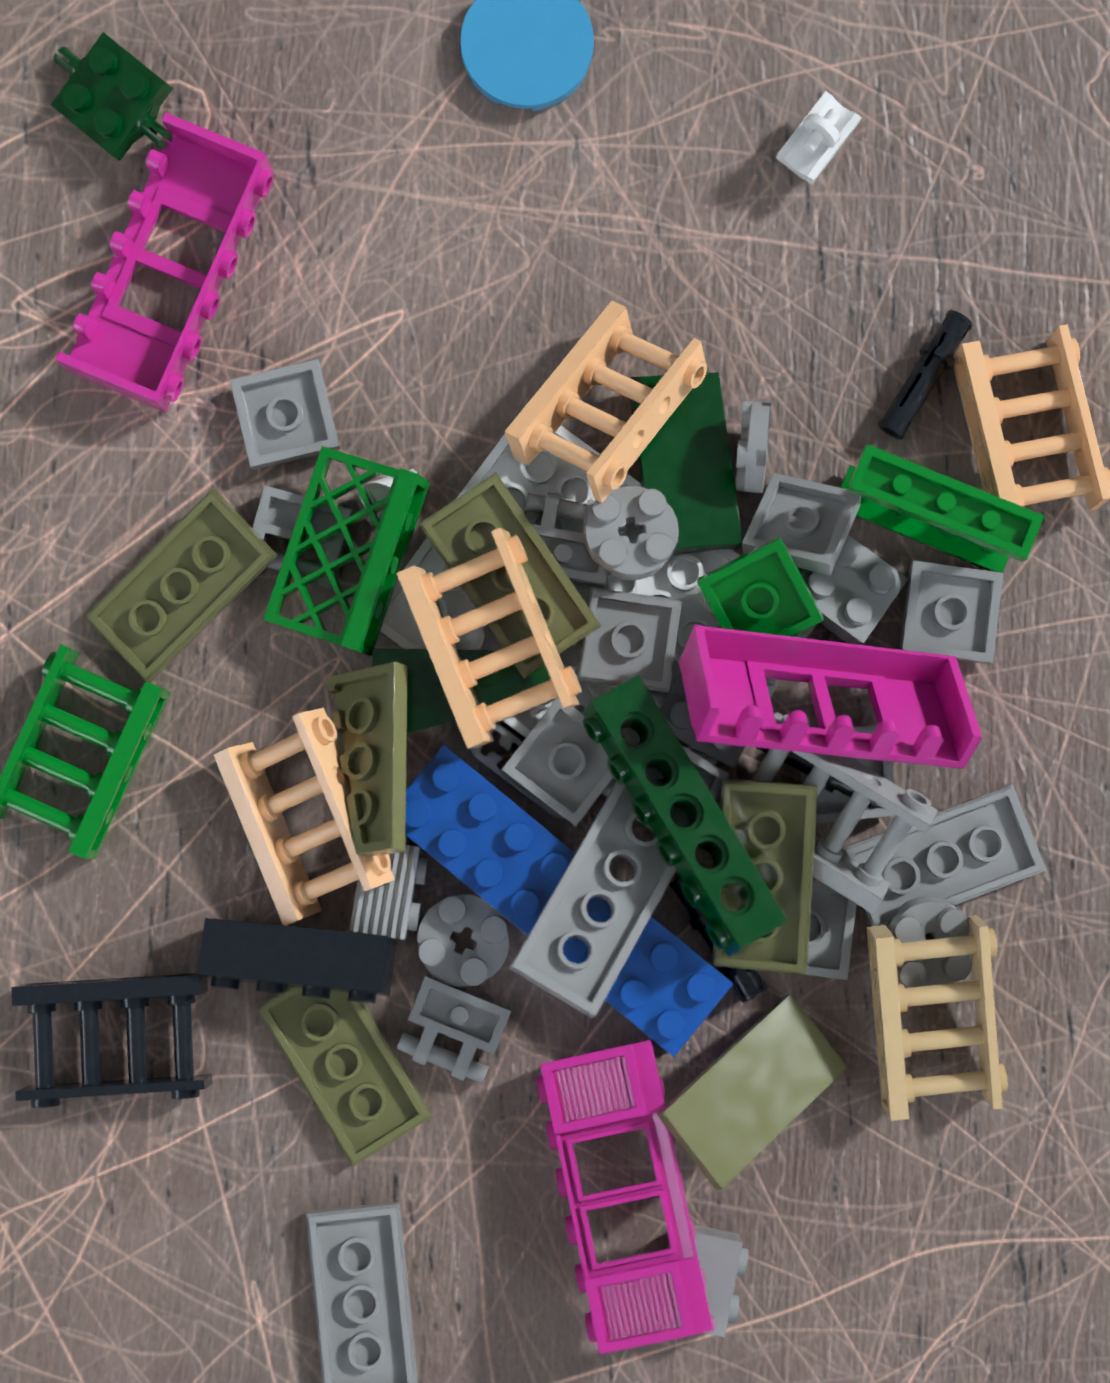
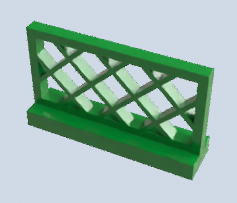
M322 446L263 620L372 656L373 648H375L398 580L397 572L401 571L430 482L418 473L405 469H395ZM331 460L346 464L353 479L331 491L326 481ZM356 468L366 470L368 472L359 476ZM379 475L393 479L388 496L373 504L363 484ZM357 488L366 508L344 519L335 499ZM321 490H323L325 495L319 498ZM329 503L338 523L316 534L311 523L314 511ZM383 509L381 517L379 518L377 512ZM370 516L376 527L374 538L369 543L358 548L349 527ZM342 531L351 552L330 563L321 542ZM308 533L310 539L304 541L306 534ZM314 547L323 567L302 578L296 566L299 555ZM368 553V556H367V559H366V562H365L362 556ZM356 560L362 573L359 582L354 587L343 592L334 571ZM327 575L337 596L315 607L306 586ZM293 576L295 582L289 585L291 578ZM299 590L308 611L292 620L279 616L285 597ZM353 597V600H352V603H351V606H350V604H349V602H348L347 599ZM338 604H341L347 617L341 636L327 632L319 615ZM312 619L316 628L303 623Z

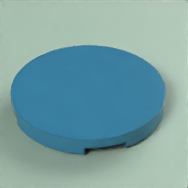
M475 0L465 16L461 29V54L467 75L474 86L486 98L498 105L501 103L514 108L538 111L563 102L583 83L593 57V27L586 9L579 0Z

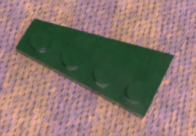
M373 648L372 667L391 662L407 665V733L456 722L427 649ZM458 650L461 660L467 659L469 662H472L498 650ZM513 664L478 679V684L473 686V690L479 704L485 703L489 706L548 681L551 677L546 665L523 679Z

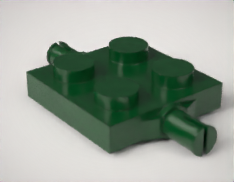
M102 32L82 60L69 51L67 47H61L57 50L69 62L56 53L53 58L54 62L66 70L70 76L51 103L53 108L119 161L122 160L133 143L144 135L160 149H164L169 145L157 133L170 142L172 141L173 134L155 120L157 119L160 106L173 90V87L104 32Z

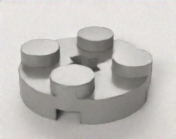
M743 401L741 440L738 442L736 462V490L763 493L771 402Z
M623 486L612 490L603 503L594 501L587 517L584 537L587 551L597 565L599 562L603 568L611 571V575L619 579L639 580L656 574L670 559L678 541L679 528L673 509L666 502L665 496L660 491L639 486ZM626 523H635L636 527H641L644 533L639 534L637 543H629V538L624 535L620 536L618 530L624 529Z
M472 894L450 896L432 906L422 919L417 936L419 957L428 971L439 981L456 987L476 986L494 976L502 967L510 944L507 924L501 913L480 896ZM465 927L473 930L471 938L477 942L475 949L466 948L463 953L455 951L456 942L450 939L453 931L461 933Z
M930 896L907 901L897 909L899 913L893 917L891 923L887 922L885 925L893 934L894 939L899 938L901 943L925 940V934L932 933L935 939L969 935L968 919L964 913L947 901ZM971 954L905 961L903 967H897V977L905 986L910 988L955 983L965 979L972 970Z

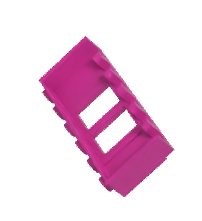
M165 112L162 122L166 130L173 134L172 141L170 142L166 139L165 142L169 145L161 149V152L154 149L149 152L146 166L151 174L143 192L133 190L129 196L128 207L133 215L125 233L115 231L110 239L109 247L115 255L106 275L97 272L93 277L91 289L97 296L88 316L79 313L74 320L73 330L78 335L72 352L70 356L58 352L55 360L68 372L166 413L170 402H175L182 391L184 377L182 375L189 360L193 361L196 358L202 344V336L199 335L205 320H211L218 309L220 295L217 294L223 279H229L236 268L238 254L235 253L241 238H248L252 232L256 220V213L254 211L260 198H265L269 193L274 173L266 153ZM163 207L225 233L207 275L145 250ZM138 264L201 289L182 332L119 307Z
M694 625L679 660L692 730L695 731L696 741L964 769L983 738L956 656ZM766 678L807 682L819 728L809 727L806 714L803 711H793L788 714L784 724H776ZM827 685L868 689L878 724L873 734L854 732L851 719L848 716L843 715L835 718Z
M653 1040L540 1064L542 1074L536 1076L540 1100L542 1103L548 1102L552 1120L546 1122L548 1142L551 1150L558 1149L562 1168L555 1170L557 1187L561 1197L568 1196L571 1216L565 1217L567 1236L570 1245L578 1244L581 1264L575 1265V1274L580 1293H587L591 1311L585 1313L586 1330L590 1342H597L599 1354L714 1331L716 1327L715 1316H711L708 1304L705 1272L700 1267L695 1244L697 1239L693 1220H690L684 1193L686 1191L683 1173L679 1170L674 1147L676 1139L657 1116L666 1106L664 1101L666 1093L663 1080L659 1078L654 1051L657 1049ZM645 1128L656 1181L584 1196L573 1143ZM660 1195L671 1248L597 1263L587 1210Z

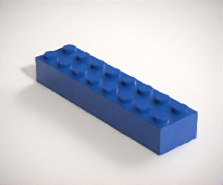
M445 745L441 747L406 789L405 835L528 936L575 852ZM598 897L588 900L586 904L588 916L595 922L603 923L608 921L611 914L609 904L604 899ZM651 916L607 994L605 1001L675 1057L731 988L733 983ZM569 938L563 945V954L568 961L574 964L585 962L588 950L583 941L577 938Z

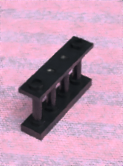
M197 973L27 983L11 987L12 1006L27 1005V1013H32L35 1085L26 1086L15 1091L16 1101L31 1100V1108H47L59 1106L60 1098L170 1091L171 1099L199 1097L200 1090L206 1089L212 1084V1074L194 1075L191 1003H195V995L208 991L207 977ZM167 996V1005H172L175 1077L148 1078L144 1006H149L150 997ZM120 999L121 1008L126 1010L128 1080L101 1081L98 1009L103 1008L102 1000ZM74 1002V1010L79 1011L82 1082L54 1084L51 1012L56 1011V1003Z

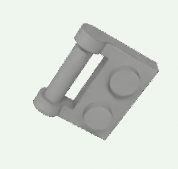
M264 486L252 529L265 542L267 536L290 541L305 496ZM329 503L315 510L311 519L316 534L338 523ZM339 506L344 519L354 514L352 509ZM342 531L321 542L330 563L342 556L346 542ZM308 533L306 534L304 541L310 539ZM274 551L278 556L267 568L280 571L285 553ZM298 558L296 564L302 577L323 567L321 563L303 558ZM338 569L334 571L335 574H336V577H337V574H338ZM327 575L316 580L319 587L333 589Z

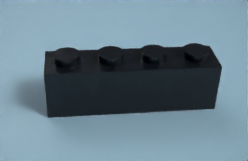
M205 918L197 974L211 978V987L239 990V983L241 981L257 983L256 991L284 994L285 986L302 988L301 996L330 999L331 991L348 992V1001L375 1004L376 995L390 997L397 941L385 935Z

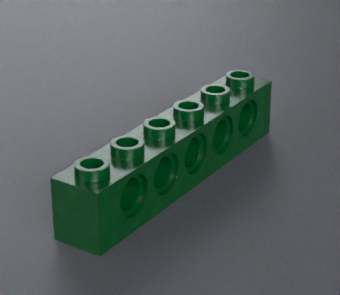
M637 675L591 700L582 712L585 717L583 719L585 731L595 744H601L609 757L607 765L610 773L619 784H625L634 799L631 803L637 818L642 824H649L659 840L656 842V846L661 858L668 866L674 865L683 880L681 889L685 898L694 908L699 907L708 922L706 930L713 944L720 950L724 949L729 957L788 922L776 899L640 676ZM627 727L635 730L640 737V745L626 743L621 736L620 729ZM652 767L659 770L664 777V786L651 784L646 778L645 768ZM671 808H679L687 814L689 819L688 827L677 826L670 817ZM696 848L705 849L711 854L713 858L712 869L703 868L698 864L695 858ZM722 889H728L736 895L738 899L736 911L729 910L722 904L720 899Z

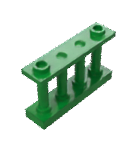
M868 444L863 448L857 466L849 465L840 487L861 497V505L856 514L857 518L993 572L1003 573L1009 557L1021 562L1027 560L1044 518L1042 514Z
M60 644L58 651L51 652L42 669V676L45 677L44 682L0 775V819H4L10 808L67 833L68 839L72 841L68 850L69 853L83 859H95L171 692L146 681L142 689L136 688L133 691L75 666L74 664L80 652ZM66 682L125 707L126 713L130 714L123 731L111 732L56 708L55 706ZM49 724L106 749V754L111 757L104 773L98 772L94 775L37 750L36 747L46 725ZM30 766L87 791V797L91 798V802L85 815L79 814L77 817H74L17 792L27 767Z

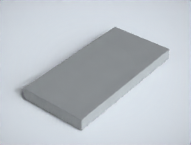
M1014 786L1002 787L937 812L926 833L912 825L882 872L884 879L891 883L882 902L874 914L863 908L869 926L886 925L887 922L890 924L893 917L899 913L897 909L907 901L926 896L938 897L954 906L1046 871ZM885 832L843 847V854L858 863H866Z
M400 1201L308 1211L306 1219L322 1383H418Z

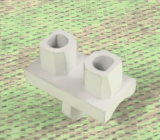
M825 91L778 152L776 159L801 179L806 180L812 185L860 123L862 117L843 107L831 94Z

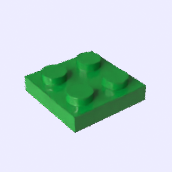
M781 536L697 579V584L723 629L792 637L823 621V615Z

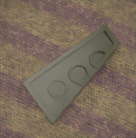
M391 662L326 677L328 693L335 695L337 711L332 713L333 724L336 731L341 732L345 752L339 756L342 774L348 775L350 780L351 793L346 798L356 854L372 857L404 852L407 665Z

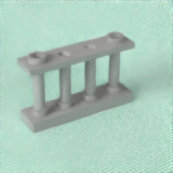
M776 712L774 714L776 724H784L788 715L783 716ZM769 749L751 780L772 782L790 751ZM792 751L814 765L804 784L818 785L817 797L830 776L835 777L855 790L826 838L819 839L815 836L813 877L874 914L891 884L884 879L882 875L883 870L912 825L926 833L938 810L933 808L931 802L921 793L912 789H902L852 757ZM872 800L896 816L867 862L858 863L843 854L842 846Z

